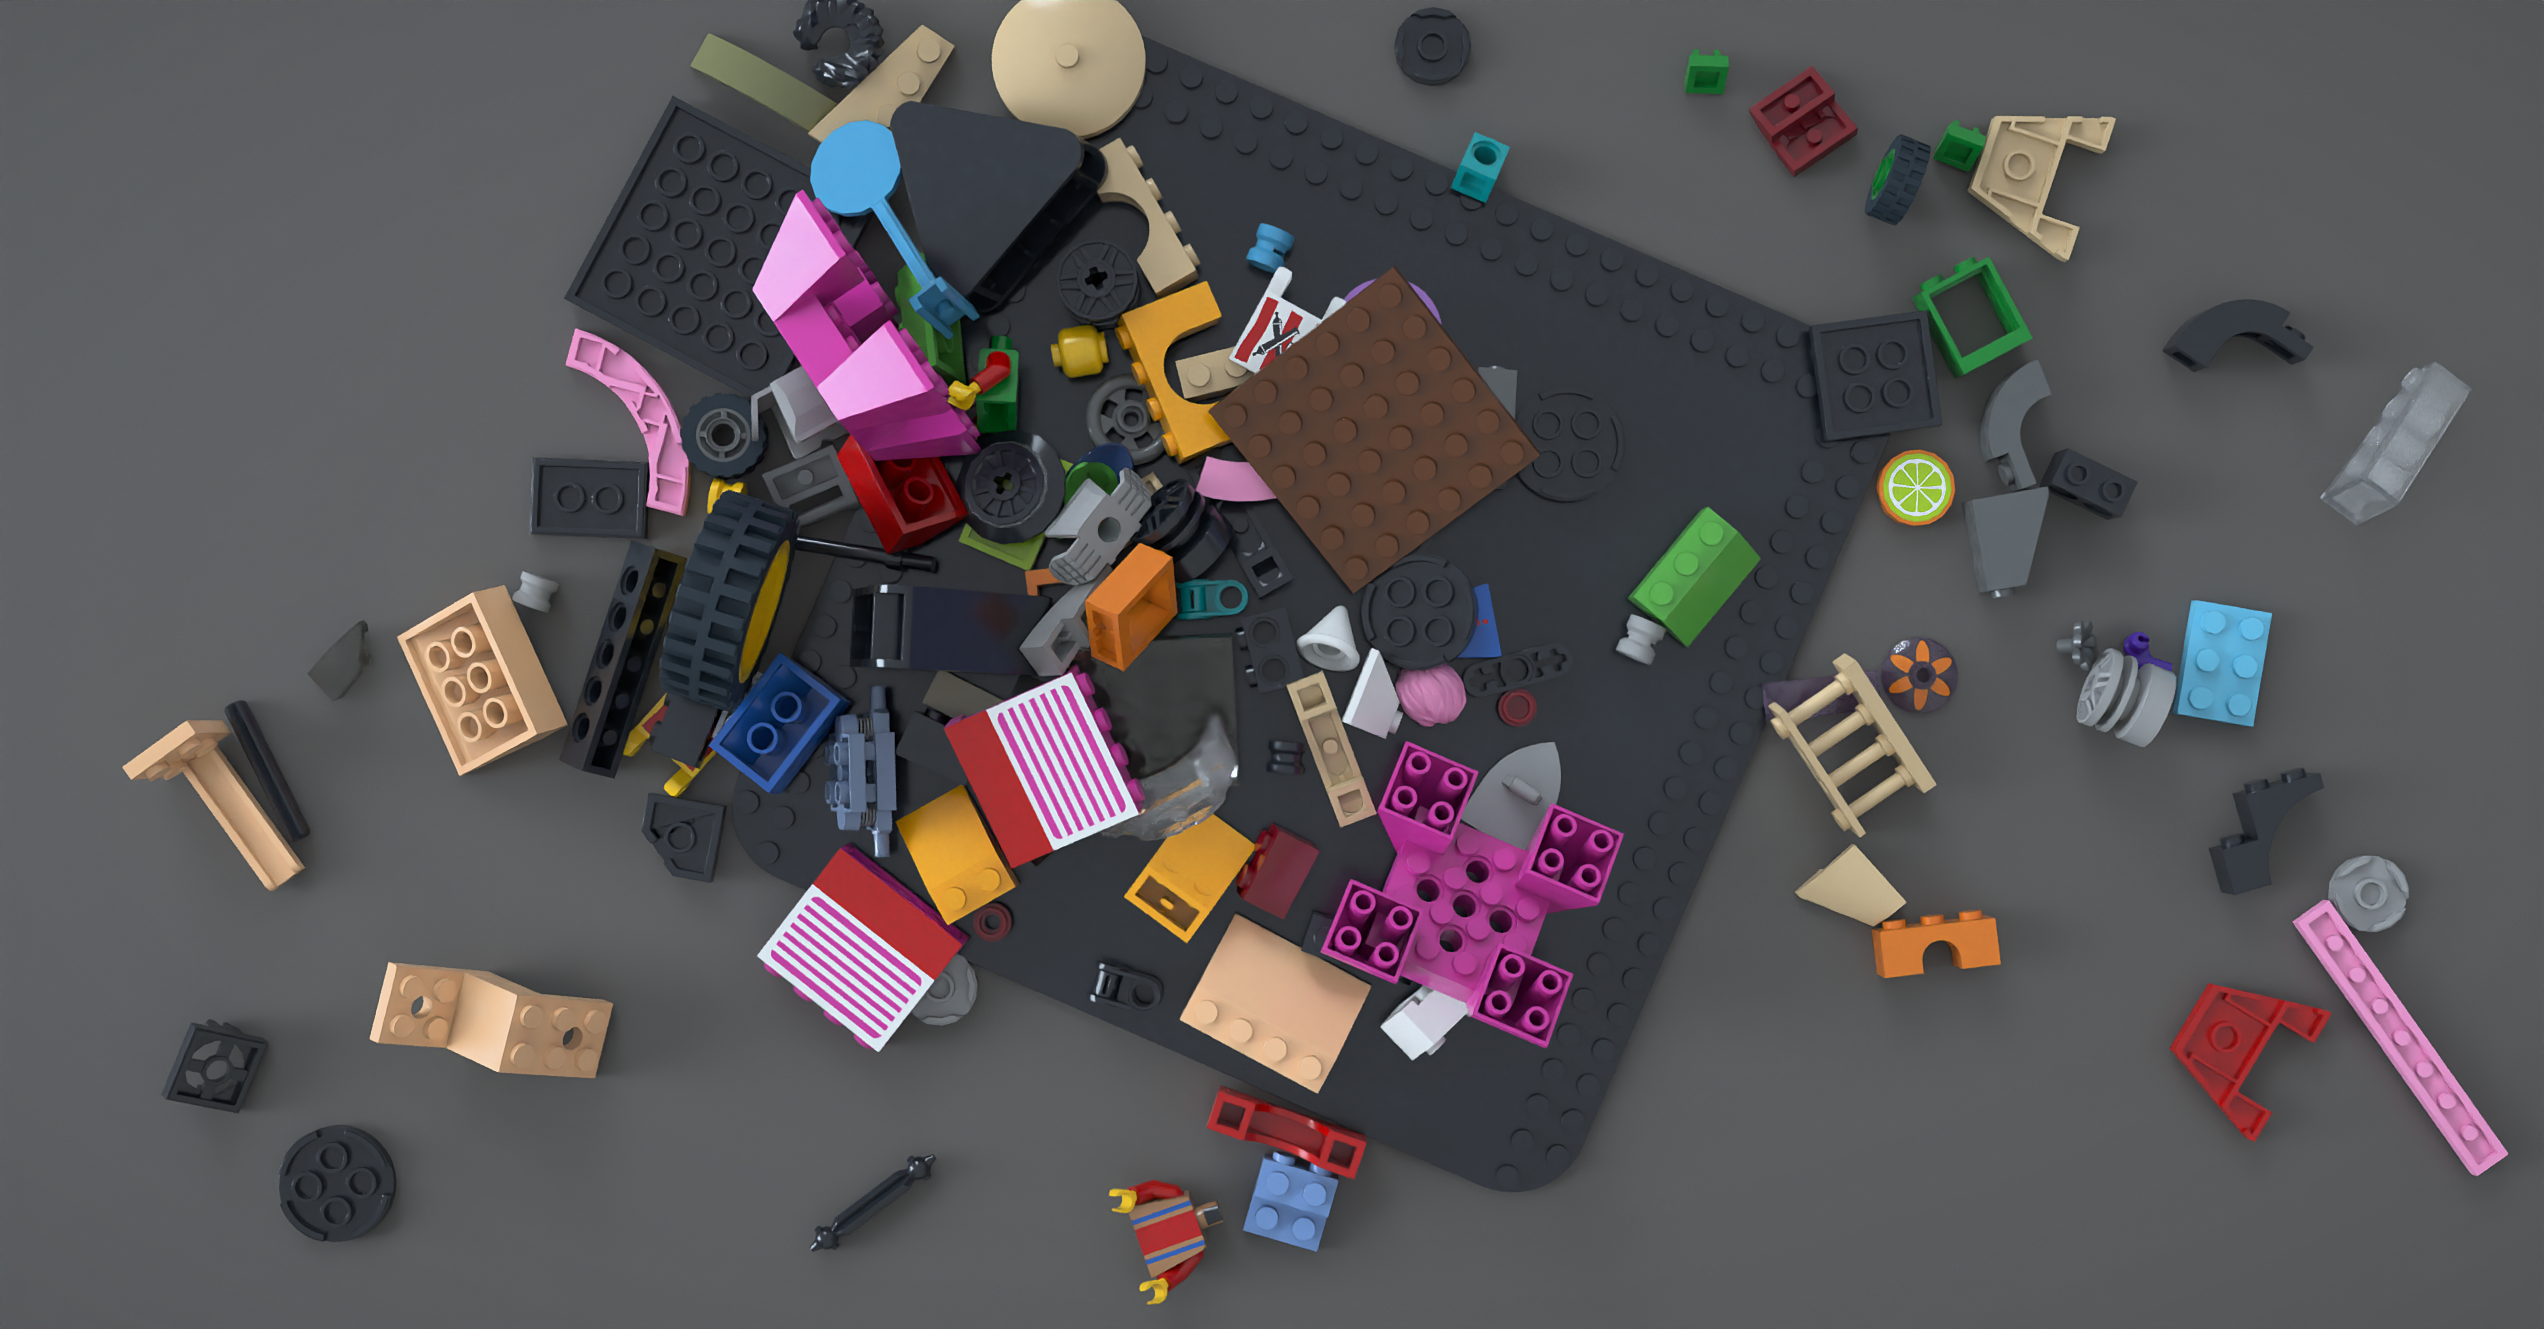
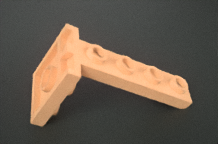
M186 720L122 767L131 780L148 779L153 781L157 778L169 780L183 772L268 890H276L305 869L302 862L217 746L219 741L232 733L223 720Z

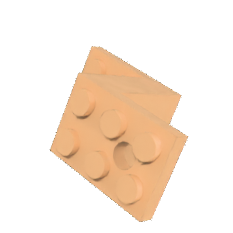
M388 962L370 1040L383 1044L447 1048L499 1073L595 1078L613 1003L602 999L540 994L488 971ZM420 996H423L424 1002L421 1010L412 1015L411 1007L413 1002ZM573 1028L574 1034L571 1041L563 1045L565 1033Z

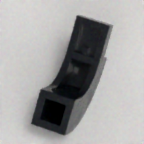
M2242 299L2219 304L2190 318L2174 333L2162 351L2191 371L2196 372L2207 368L2220 347L2231 337L2252 339L2291 365L2306 360L2314 347L2304 341L2306 337L2299 330L2290 326H2282L2290 314L2289 311L2269 302Z

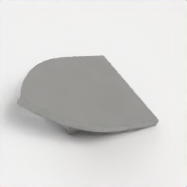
M1555 742L1529 745L1501 759L1483 778L1467 802L1461 819L1480 832L1526 850L1550 804L1556 805L1558 801L1561 767Z

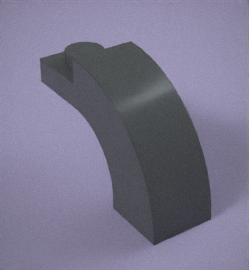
M2039 359L2017 368L2002 379L1990 394L1981 415L1979 443L1983 460L1985 462L1999 457L2001 462L1998 465L1999 475L2002 482L2006 486H2010L2012 492L2037 484L2021 443L2020 430L2023 418L2029 408L2037 401L2052 395Z

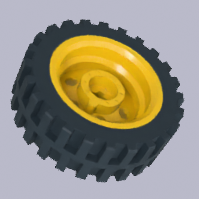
M732 490L723 492L720 495V499L715 501L712 512L707 515L704 520L703 529L697 535L694 542V549L684 568L685 573L681 584L678 586L674 608L671 610L668 620L669 627L664 637V652L660 660V667L662 669L659 674V680L662 690L728 712L734 711L741 704L745 693L748 692L752 684L754 675L757 674L762 656L766 652L769 638L774 628L780 605L782 604L786 584L790 577V568L796 551L795 543L799 533L797 530L799 519L795 510Z

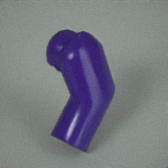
M2134 632L2125 638L2123 651L2126 656L2136 658L2138 669L2144 664L2151 663L2172 671V663L2151 656L2148 644L2150 639L2145 633Z

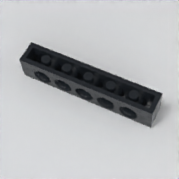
M631 540L559 758L560 761L584 772L615 779L687 558Z

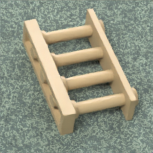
M1844 653L1832 662L1839 674L1834 676L1836 680L1789 713L1775 702L1768 707L1775 716L1770 722L1783 740L1787 737L1790 739L1835 807L1831 815L1844 832L1850 829L1858 837H1862L1866 832L1857 820L1859 816L1904 785L1906 787L1913 785L1921 792L1926 793L1937 784L1858 662ZM1844 693L1847 695L1852 693L1859 703L1855 707L1856 711L1807 744L1796 726ZM1864 724L1867 726L1872 724L1879 734L1875 737L1876 742L1828 775L1816 757ZM1886 755L1889 757L1893 755L1899 765L1895 768L1896 773L1847 805L1837 787L1882 756Z

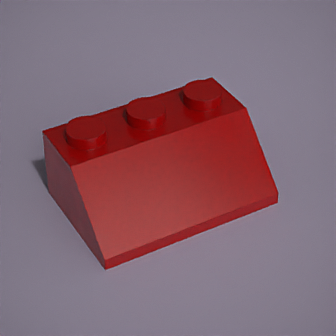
M852 435L849 436L836 455L887 555L920 545L964 519L969 514L939 457L875 461Z

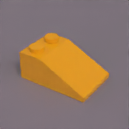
M959 785L896 821L897 827L923 882L947 925L1020 884L965 786Z

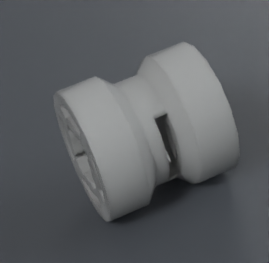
M1631 614L1626 624L1629 637L1620 639L1616 651L1651 665L1656 655L1651 647L1663 639L1667 629L1652 621Z

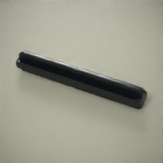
M239 700L229 704L224 708V712L288 840L295 842L307 837L310 834V829L247 702Z

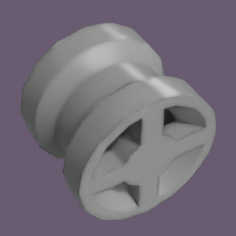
M522 571L520 590L514 592L512 600L530 608L549 613L551 608L550 597L552 593L557 592L560 584L536 574Z

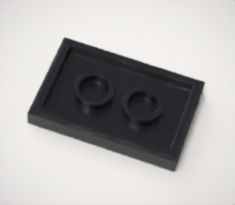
M533 457L529 534L647 539L649 507L646 506L650 481L649 462Z

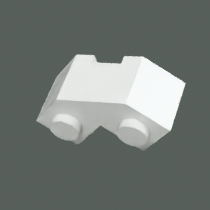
M1423 985L1414 994L1400 1003L1380 1027L1413 1061L1425 1051L1429 1055L1433 1054L1446 1041L1444 1035L1464 1015L1471 1016L1464 1002Z

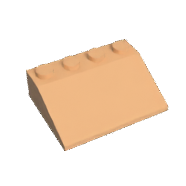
M505 585L473 592L397 637L459 776L472 772L537 742L568 725Z
M1235 913L1183 1010L1180 1020L1318 1094L1343 1047L1372 985L1320 957L1301 951V947Z

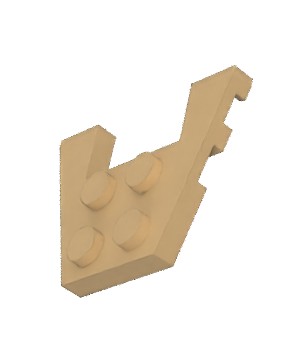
M1995 116L1991 119L1985 144L1980 152L1967 192L2056 259L2066 262L2070 258L2080 227L2042 214L2065 143L2102 154L2106 151L2116 118Z

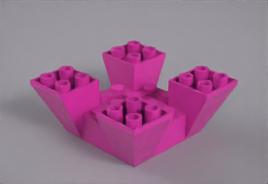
M804 190L798 192L792 201L752 290L837 420L875 461L968 455L979 452L981 448L975 438L981 434L964 410L948 403V399L951 397L948 391L949 386L941 375L934 371L907 329L904 328L898 332L899 325L893 316L899 313V311L878 283L879 281L858 251H855L819 197L811 201Z
M1406 741L1377 811L1397 852L1384 889L1381 892L1350 879L1321 953L1393 984L1397 983L1401 975L1464 1002L1471 1017L1546 1049L1573 974L1531 956L1546 914L1597 906L1599 904L1624 834L1551 803L1526 850H1522L1459 823L1479 773L1478 771ZM1466 872L1476 874L1481 883L1471 881ZM1417 891L1426 892L1431 897L1432 902L1423 901L1418 896ZM1453 906L1463 908L1468 917L1457 915ZM1489 921L1498 923L1502 927L1503 933L1494 931ZM1440 940L1449 942L1453 946L1454 952L1445 951L1440 945Z

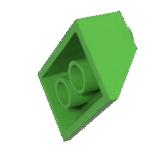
M923 252V253H920L921 256L923 257V259H924L925 262H926L924 252ZM904 265L897 272L898 286L895 288L896 301L901 308L902 315L899 332L904 328L907 329L934 371L941 375L949 387L956 380L966 384L960 319L949 326L954 336L948 340L915 312L908 299L921 291L922 287L908 265Z
M1706 507L1699 511L1627 599L1657 624L1667 629L1668 633L1687 648L1761 558L1735 528L1712 509Z

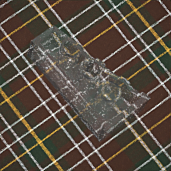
M2436 361L2421 369L2415 367L2405 376L2401 382L2403 387L2401 391L2386 405L2382 412L2383 415L2320 497V499L2356 526L2399 504L2472 390L2471 387Z

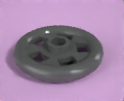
M1121 374L1111 377L1095 389L1087 403L1085 424L1089 438L1095 447L1105 443H1112L1105 434L1111 428H1114L1120 436L1124 437L1121 444L1130 451L1134 465H1139L1156 459L1165 451L1161 438L1165 432L1160 422L1150 423V413L1146 405L1149 395L1144 384L1140 386L1137 384L1133 374ZM1126 389L1142 391L1141 402L1125 400ZM1106 400L1117 404L1112 418L1101 414ZM1126 414L1135 415L1137 425H1126L1124 416ZM1148 432L1153 442L1139 449L1134 439Z

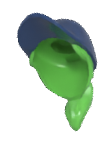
M1105 443L1083 455L1071 466L1065 475L1066 495L1063 500L1064 506L1088 478L1110 496L1120 484V471L1124 468L1134 470L1133 458L1128 448L1120 443Z

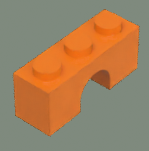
M1967 910L1958 912V919L1944 920V914L1921 916V923L1906 925L1905 919L1882 921V928L1871 929L1877 975L1891 978L1924 974L1923 953L1928 945L1939 940L1945 941L1950 947L1953 966L1967 969L2000 965L1996 920L1993 917L1983 915L1982 910Z

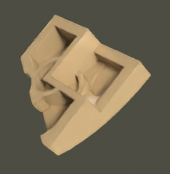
M1854 844L1845 849L1823 870L1819 869L1794 892L1799 898L1816 903L1871 926L1884 921L1907 903Z

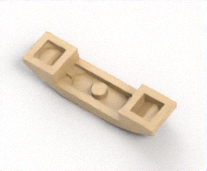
M1323 671L1287 684L1290 697L1340 827L1377 814Z

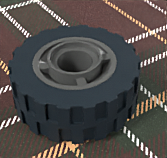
M715 393L714 396L701 398L699 403L693 404L689 408L690 412L687 416H684L682 421L684 423L683 428L680 429L681 445L687 455V459L699 471L712 478L724 480L730 478L738 479L746 473H751L755 470L754 467L762 462L764 459L763 455L768 449L767 440L769 434L763 416L760 413L758 414V441H752L751 403L748 400L731 393L729 395ZM722 427H731L735 432L734 441L725 447L718 446L715 442L716 432Z

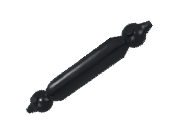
M935 1155L908 1157L907 1169L896 1171L835 1217L831 1227L817 1226L815 1228V1240L810 1246L811 1251L814 1252L820 1249L836 1250L839 1247L837 1243L839 1237L850 1235L912 1187L915 1179H930L931 1165L936 1160Z

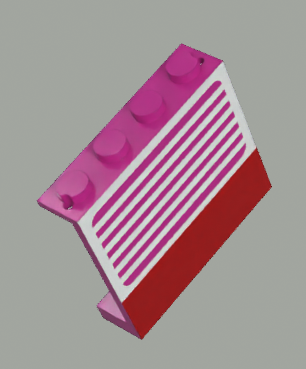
M1077 664L1072 666L1068 673L971 716L966 717L965 714L955 717L944 727V731L1011 868H1015L1134 817L1140 813L1143 806L1142 800L1145 799L1143 788L1137 778L1131 779L1125 766L1129 764L1126 752L1120 743H1114L1109 732L1112 729L1109 716L1103 707L1098 709L1092 697L1095 694L1093 683L1086 672L1081 674Z
M849 842L838 850L757 956L764 961V967L768 972L779 978L783 976L792 983L794 991L801 998L809 1002L813 1000L824 1009V1015L831 1022L839 1026L845 1025L855 1033L854 1038L860 1045L867 1049L874 1048L879 1052L890 1041L894 1032L970 937L952 923L947 925L941 914Z

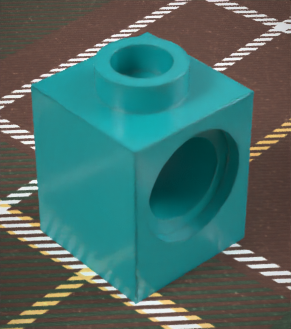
M1475 132L1451 188L1486 203L1510 147Z

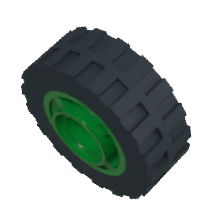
M1902 134L1896 136L1885 153L1872 181L1865 204L1866 215L1891 225H1898V222L1903 219L1909 210L1922 183L1930 159V145Z

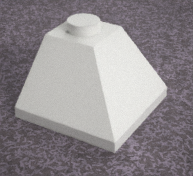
M1372 648L1369 650L1341 721L1385 739L1388 732L1396 733L1403 712L1397 710L1400 702L1380 651Z

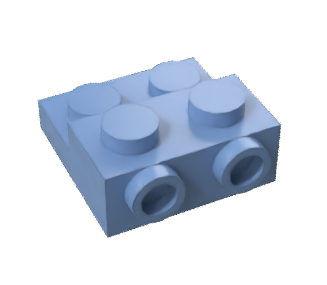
M1274 1151L1273 1156L1264 1154L1243 1231L1317 1252L1338 1185V1175L1317 1167L1313 1163L1310 1164V1167L1295 1163L1296 1157L1284 1152Z

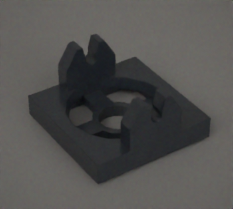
M212 1019L207 1020L205 1025L191 1022L161 1095L170 1101L239 1114L268 1042L262 1037L244 1034L239 1028L223 1022L222 1025ZM214 1041H221L215 1055L209 1056L205 1060L192 1058L193 1054L202 1046ZM234 1044L242 1052L244 1059L242 1068L234 1067L233 1063L229 1060ZM225 1061L227 1070L222 1077L218 1079L207 1078V1069L213 1062ZM186 1071L200 1073L204 1080L203 1085L198 1084L196 1088L190 1085L186 1079ZM229 1079L236 1080L226 1090L214 1093L217 1086L226 1083Z

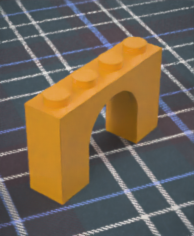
M1207 281L1122 314L1117 322L1119 327L1115 328L1120 346L1123 350L1129 349L1134 363L1131 364V370L1139 386L1144 384L1149 395V399L1146 400L1148 411L1154 421H1160L1165 432L1161 436L1164 448L1170 457L1175 455L1178 464L1232 442L1208 412L1218 402L1202 405L1184 400L1172 390L1164 373V357L1170 345L1181 338L1216 325L1222 317Z

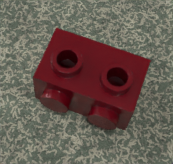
M1272 823L1268 831L1264 830L1259 835L1254 846L1256 854L1250 865H1244L1239 872L1236 880V885L1238 886L1236 892L1244 901L1284 920L1320 850L1312 842Z

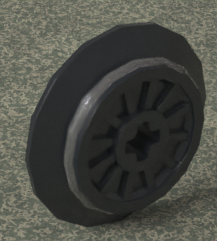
M1022 430L997 432L980 441L978 445L981 450L976 454H969L964 459L957 478V492L969 513L964 517L965 522L980 537L1002 545L1024 543L1043 533L1058 516L1066 495L1065 470L1057 451L1040 436ZM1005 480L1010 481L1014 485L1011 492L1002 486Z

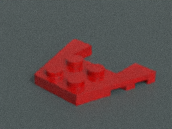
M2208 983L2169 1049L2239 1132L2248 1140L2255 1142L2272 1112L2239 1093V1088L2278 1024H2281L2305 1040L2315 1043L2332 1013L2321 1008Z

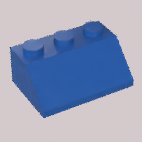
M780 652L709 746L768 793L781 794L834 726L836 716H841L851 702L822 679Z

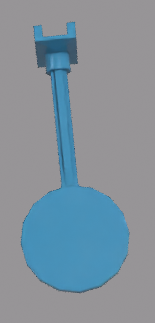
M869 120L849 122L834 130L819 145L813 158L810 182L816 198L819 197L828 210L846 217L866 215L872 211L876 213L922 287L921 291L908 299L915 312L949 340L954 336L953 331L949 327L965 314L973 321L980 316L974 306L941 276L937 279L935 278L888 203L889 198L896 192L903 176L892 133L884 125Z

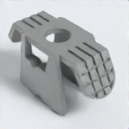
M803 366L770 383L769 387L751 396L752 441H758V414L771 407L789 449L797 460L819 450L823 441L834 442L849 433L837 420Z
M1124 468L1120 471V484L1110 496L1091 479H1086L1045 530L1044 534L1048 538H1077L1067 552L1053 557L1049 564L1051 574L1059 581L1069 585H1081L1094 580L1105 565H1112L1116 556L1135 532L1139 531L1142 526L1139 521L1151 507L1152 503L1147 486L1131 469ZM1103 519H1105L1104 522L1100 525L1098 531V526Z

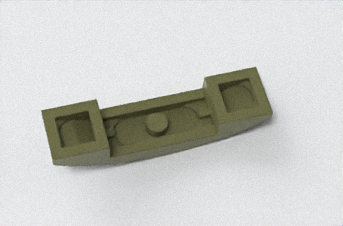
M710 33L706 36L690 65L694 70L756 101L808 133L838 105L786 72Z

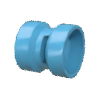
M1260 223L1256 233L1257 243L1255 247L1250 248L1246 261L1253 266L1275 274L1280 266L1284 267V255L1287 251L1291 250L1295 237L1282 229Z

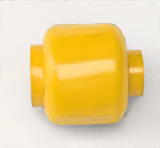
M1091 324L1063 328L1058 333V343L1051 344L1054 367L1062 366L1064 374L1069 378L1098 374L1102 371L1103 363L1109 362L1104 332H1098L1097 328Z

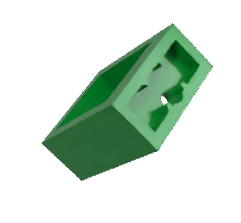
M1973 256L1953 267L1956 272L1955 275L1943 280L1939 274L1919 285L1922 292L1912 298L1918 311L1927 310L1930 333L1955 379L2032 339L1990 257L1977 262ZM1976 276L2006 335L1962 358L1931 299Z

